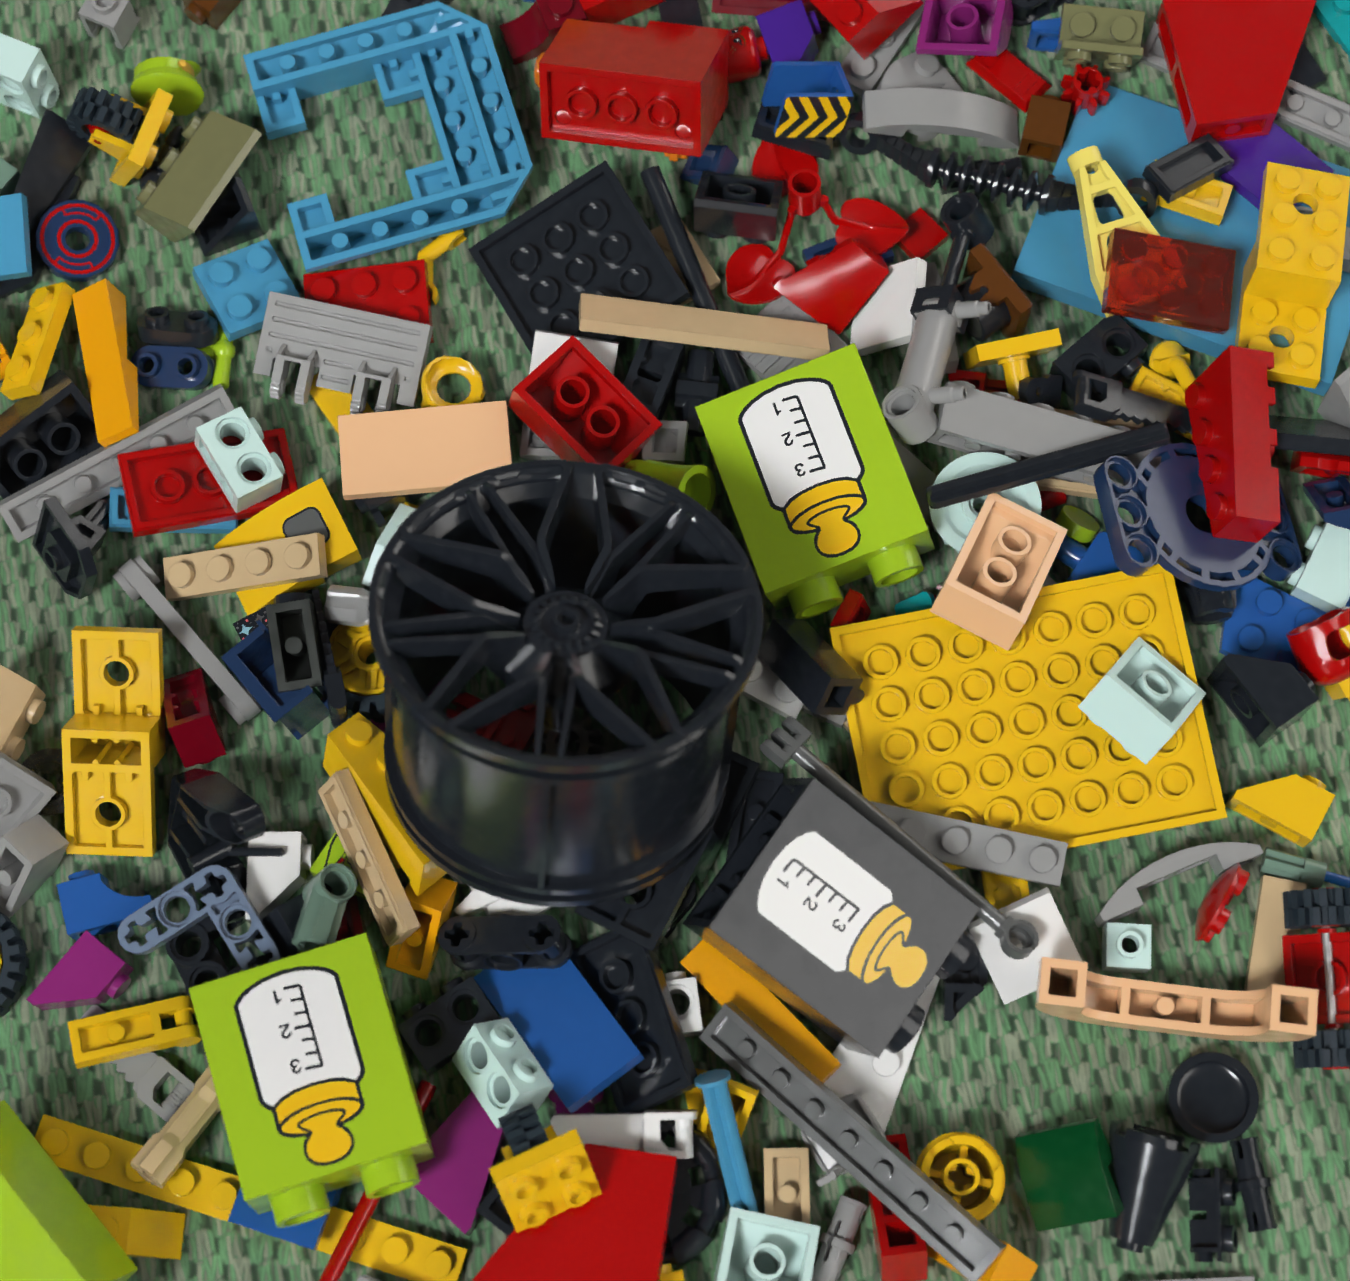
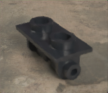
M1214 1167L1215 1177H1211V1169H1192L1193 1178H1188L1189 1211H1206V1220H1190V1253H1195V1262H1213V1253H1217V1261L1231 1263V1253H1236L1238 1250L1236 1225H1230V1206H1235L1237 1201L1234 1178H1229L1228 1170Z

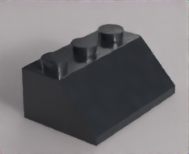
M58 370L45 380L39 395L21 398L0 414V496L3 499L102 447L97 440L91 404L74 382L61 370Z

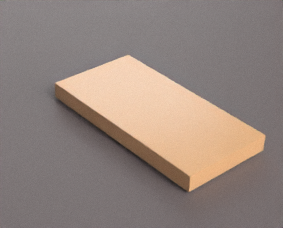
M506 400L338 416L344 500L440 492L444 488L469 476L512 464Z

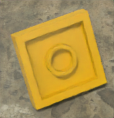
M1057 328L976 345L963 354L966 370L993 364L1002 365L1008 394L1013 395L1017 401L1019 399L1018 388L1021 381L1026 377H1030L1027 360L1032 356L1047 354L1061 346L1060 331Z

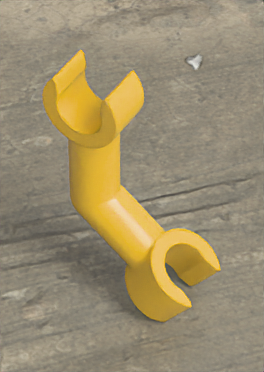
M463 229L439 235V237L421 249L417 254V260L424 259L427 263L429 290L432 292V300L435 306L439 301V293L433 283V261L447 250H453L467 240Z

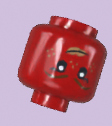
M749 26L729 29L728 84L758 77L762 71L761 61L768 60L763 36L755 38L754 32Z

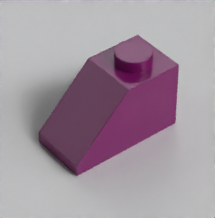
M86 930L26 1000L41 1010L104 1004L110 997L115 1000L125 992L132 979L129 975L134 968Z

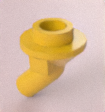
M1165 340L1153 349L1149 359L1151 370L1170 380L1176 378L1183 391L1196 379L1189 367L1191 365L1190 353L1186 352L1180 343L1173 340Z

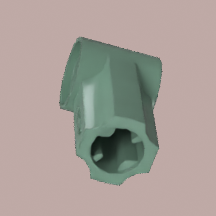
M339 863L327 865L304 886L302 893L304 904L291 942L296 946L298 952H306L335 942L347 900L354 895L357 887L355 875L345 865ZM325 884L331 887V889L334 892V895L328 892V890L325 888Z

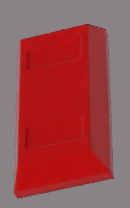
M1007 49L998 56H972L965 63L966 66L1025 114L1028 110L1031 95L1042 96L1052 87Z

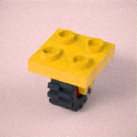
M83 87L78 91L67 116L66 123L69 124L70 130L77 131L76 135L78 137L87 138L86 142L118 159L109 181L125 187L133 177L139 180L145 168L149 169L159 148L154 144L160 133H165L174 114L173 111L168 109L173 95L158 88L145 105L141 106L117 94L109 95L108 91L101 89L99 92L95 87H89V89Z
M532 1103L498 1118L509 1145L501 1148L506 1161L489 1168V1171L517 1233L527 1228L537 1227L548 1218L570 1208L582 1206L591 1198L602 1194L576 1128L557 1137L552 1125L543 1128Z

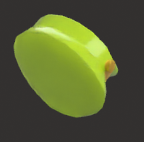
M174 57L146 59L140 62L134 69V80L130 85L131 96L139 105L144 106L155 91L160 88L173 95L168 107L169 110L174 112L173 116L189 115L195 112L204 102V91L195 79L200 73L201 67L194 61Z

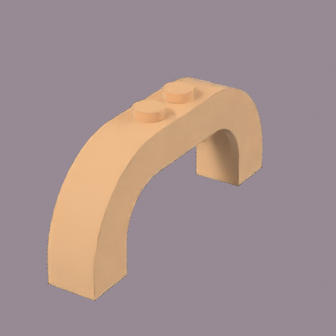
M1042 957L1039 961L1035 1007L1039 1011L1055 1017L1109 1027L1232 1041L1291 1042L1306 1040L1316 1036L1318 989L1272 984L1265 989L1252 991L1210 989L1111 977L1088 971V962Z

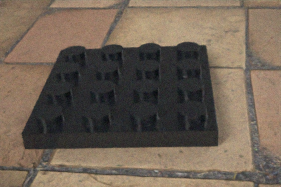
M606 160L468 249L531 355L535 329L618 343L627 338L625 336L579 330V300L581 293L679 305L691 297Z

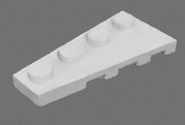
M936 975L916 1002L925 1011L923 1023L914 1038L897 1053H890L885 1049L880 1057L876 1058L847 1050L839 1044L832 1054L842 1066L824 1085L839 1098L851 1094L861 1097L875 1115L884 1133L940 979Z

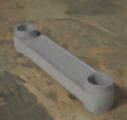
M138 555L133 560L129 559L119 567L118 572L112 576L133 602L137 601L140 597L146 601L223 691L224 695L218 701L238 725L241 726L245 721L249 722L260 713L262 707L241 682L238 683L155 587L161 580L143 558Z

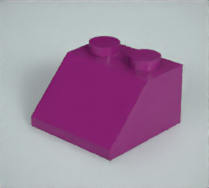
M925 0L916 53L998 56L1008 48L1014 17L1012 0Z

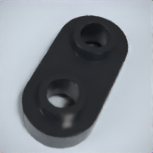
M155 306L146 309L137 318L138 336L145 343L203 348L216 343L219 339L218 321L205 311L181 312L171 311L162 306Z

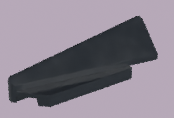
M50 110L44 112L13 193H22L27 197L32 276L0 281V299L15 292L21 294L35 287L45 265L41 261L36 247V230L40 219L52 206L66 200L75 199L82 181L79 176L74 174L93 147V145L86 142L87 138H80L76 135L77 131L70 130L69 124L66 123L64 118Z

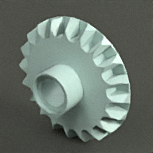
M970 453L949 463L937 476L933 485L1017 461L999 453ZM1036 482L996 492V494L1041 516L1042 501ZM988 495L939 509H932L929 506V515L933 522L934 531L938 532L944 544L950 545L959 553L978 516L973 507L979 503H984Z

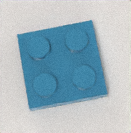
M268 239L193 267V277L229 342L262 329L270 291L300 297Z

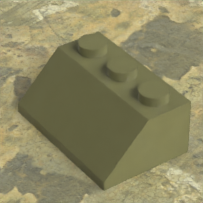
M212 110L201 118L195 115L181 133L186 140L179 150L172 147L160 162L158 167L164 171L158 180L153 182L150 179L137 195L136 200L141 204L134 214L174 243L194 233L262 133L255 128Z

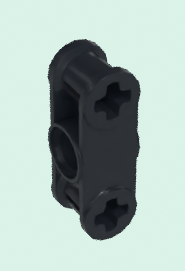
M547 914L457 916L445 921L438 933V942L441 948L450 954V958L455 966L467 971L486 969L500 971L555 969L565 965L573 953V943L570 938L562 932V927L558 920Z

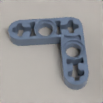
M210 865L199 870L127 916L118 928L119 943L126 951L137 955H146L210 916L243 971L252 968L251 964L256 961V956L250 947L246 946L241 952L238 946L252 941L259 932L263 938L254 942L261 952H272L273 957L268 963L284 958L281 949L236 876L229 869L220 865ZM211 875L219 879L226 877L227 882L222 885L224 893L221 896L208 893L200 898L206 904V907L200 910L198 900L188 892V889L194 886L195 891L201 893L209 888L210 881L208 878ZM183 897L189 903V915L184 921L179 923L171 922L166 914L167 905L172 899ZM156 910L158 920L168 928V931L162 934L161 928L155 927L146 933L145 937L148 942L145 945L136 941L130 942L129 938L135 934L132 927L136 923L142 927H148L156 920L150 914ZM238 910L246 911L251 918L249 930L241 936L232 935L227 927L229 916Z

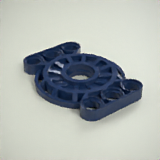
M1173 443L1152 450L1136 467L1124 457L1111 456L1095 470L1093 475L1094 485L1113 558L1118 568L1128 576H1142L1158 562L1165 570L1185 583L1199 589L1221 592L1243 587L1252 582L1261 572L1271 580L1284 581L1301 567L1302 555L1280 481L1281 523L1276 526V530L1272 529L1259 542L1252 543L1213 537L1212 532L1201 531L1189 520L1186 514L1187 502L1197 504L1206 511L1203 482L1199 477L1200 466L1196 445ZM1181 453L1191 456H1177L1176 454ZM1161 456L1160 464L1156 468L1149 463L1151 460ZM1108 470L1117 472L1122 477L1124 486L1114 483L1108 475ZM1119 507L1124 508L1132 515L1134 524H1129L1120 517L1118 513ZM1128 546L1135 547L1142 553L1144 563L1137 562L1130 556ZM1273 551L1283 556L1287 563V568L1278 565L1273 558ZM1241 570H1253L1249 575L1242 578L1239 574Z

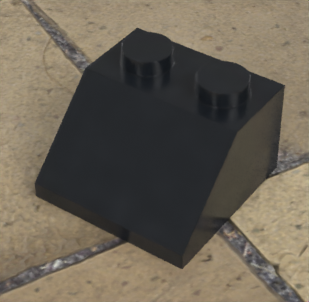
M703 171L694 198V231L703 232L705 236L715 239L725 238L727 235L744 237L745 241L753 244L775 241L779 225L784 181Z
M1229 653L1221 659L1206 679L1259 748L1301 719L1319 699L1315 694V685L1308 675L1302 671L1298 672L1290 663Z

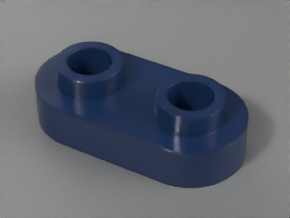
M147 345L138 349L131 358V362L137 367L138 383L148 388L196 391L206 387L214 374V365L210 356L204 351L193 347ZM152 359L154 362L153 369L147 373L145 371V364L148 360ZM188 361H192V371L185 375L184 365Z

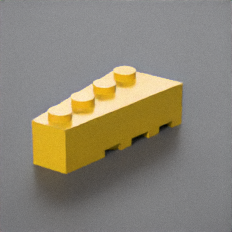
M357 712L327 734L323 768L330 777L336 771L349 768L377 832L389 850V858L397 869H403L410 879V887L419 896L447 874V872L434 864L420 851L398 820L391 804L385 781V733L361 713Z

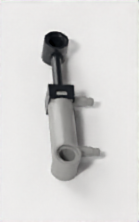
M962 192L952 196L943 204L940 210V217L953 240L940 286L916 289L910 313L916 320L896 388L885 396L881 406V411L899 438L909 445L920 444L928 440L935 433L938 427V418L933 411L935 404L955 403L956 401L966 399L967 390L964 387H940L955 335L965 334L969 318L988 315L992 311L990 302L979 300L965 301L957 289L967 250H971L980 243L985 245L994 233V225L976 195L971 192Z

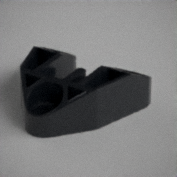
M194 768L172 777L169 797L167 844L185 879L195 874L188 865L187 858L220 840L229 844L239 845L264 835L266 830L265 817L258 803L220 772ZM227 856L212 864L229 869L236 876L246 893L247 870L238 856ZM211 875L208 878L210 881L209 888L201 892V894L205 896L208 893H214L221 896L224 893L222 885L227 882L226 877L219 879Z

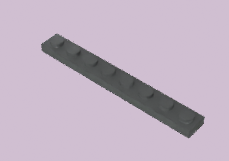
M732 1002L725 1003L699 1038L969 1281H979L1006 1248V1245Z

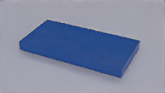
M570 959L565 965L555 969H518L515 971L486 969L474 977V980L502 1019L509 1018L553 1083V1090L571 1114L644 1060L642 1054Z

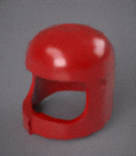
M1350 606L1332 610L1309 623L1290 630L1286 634L1298 670L1307 674L1314 685H1334L1350 678V648L1344 644L1339 632V628L1350 624Z

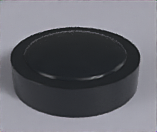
M1204 1052L1188 1058L1173 1071L1166 1086L1165 1102L1170 1119L1181 1133L1196 1142L1214 1145L1239 1137L1251 1126L1258 1111L1259 1093L1252 1074L1240 1061L1223 1053Z

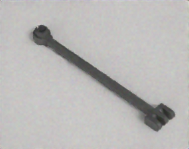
M788 716L782 722V728H776L771 733L772 740L766 739L760 745L761 752L781 769L793 759L816 780L977 905L980 909L976 915L996 931L994 935L999 938L1000 947L1008 957L1024 959L1038 946V932L1030 922L1014 920L1011 916L1008 918L808 750L804 745L809 741L812 733L795 718ZM1010 938H1017L1022 943V949L1015 947L1011 943Z

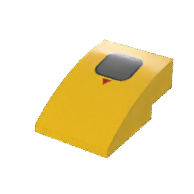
M322 478L268 506L214 545L215 549L320 533L325 537L328 576L362 560ZM324 578L238 591L236 593L248 616L266 605L274 604V598L279 594L291 592L304 593L326 581Z

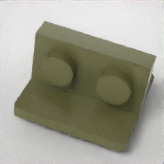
M1064 3L1061 12L1058 46L1054 52V59L1063 60L1062 66L1068 68H1075L1076 64L1087 67V63L1103 64L1102 70L1107 72H1127V67H1134L1143 57L1144 48L1141 47L1145 11Z

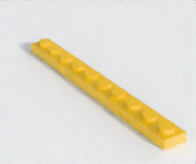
M43 1114L35 1135V1139L59 1168L227 1222L241 1187L239 1178L236 1175L184 1159L181 1166L161 1189L149 1183L131 1167L130 1162L142 1149L143 1145ZM331 1207L317 1251L332 1255L353 1214L352 1212ZM370 1219L349 1261L411 1281H459L469 1250Z

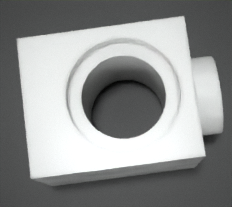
M684 971L664 973L670 994H681L690 1003L689 1009L684 1014L678 1016L684 1036L701 1035L703 1026L696 977L686 978V972Z

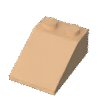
M996 493L989 494L930 612L1008 651L1030 614L1068 529Z

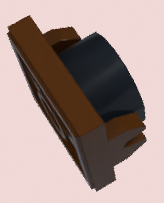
M980 243L969 250L963 279L957 284V289L965 301L979 300L990 302L992 311L988 315L969 318L966 332L980 342H983L999 330L1006 339L1023 336L1033 304L988 248Z

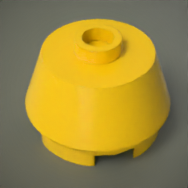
M950 1132L938 1136L927 1144L916 1162V1166L977 1221L984 1219L992 1213L1003 1196L1006 1180L1001 1158L987 1141L977 1135L967 1132Z

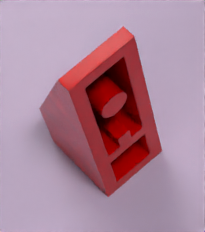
M905 1133L885 1136L887 1141L910 1160ZM868 1190L881 1281L928 1280V1249L926 1241Z

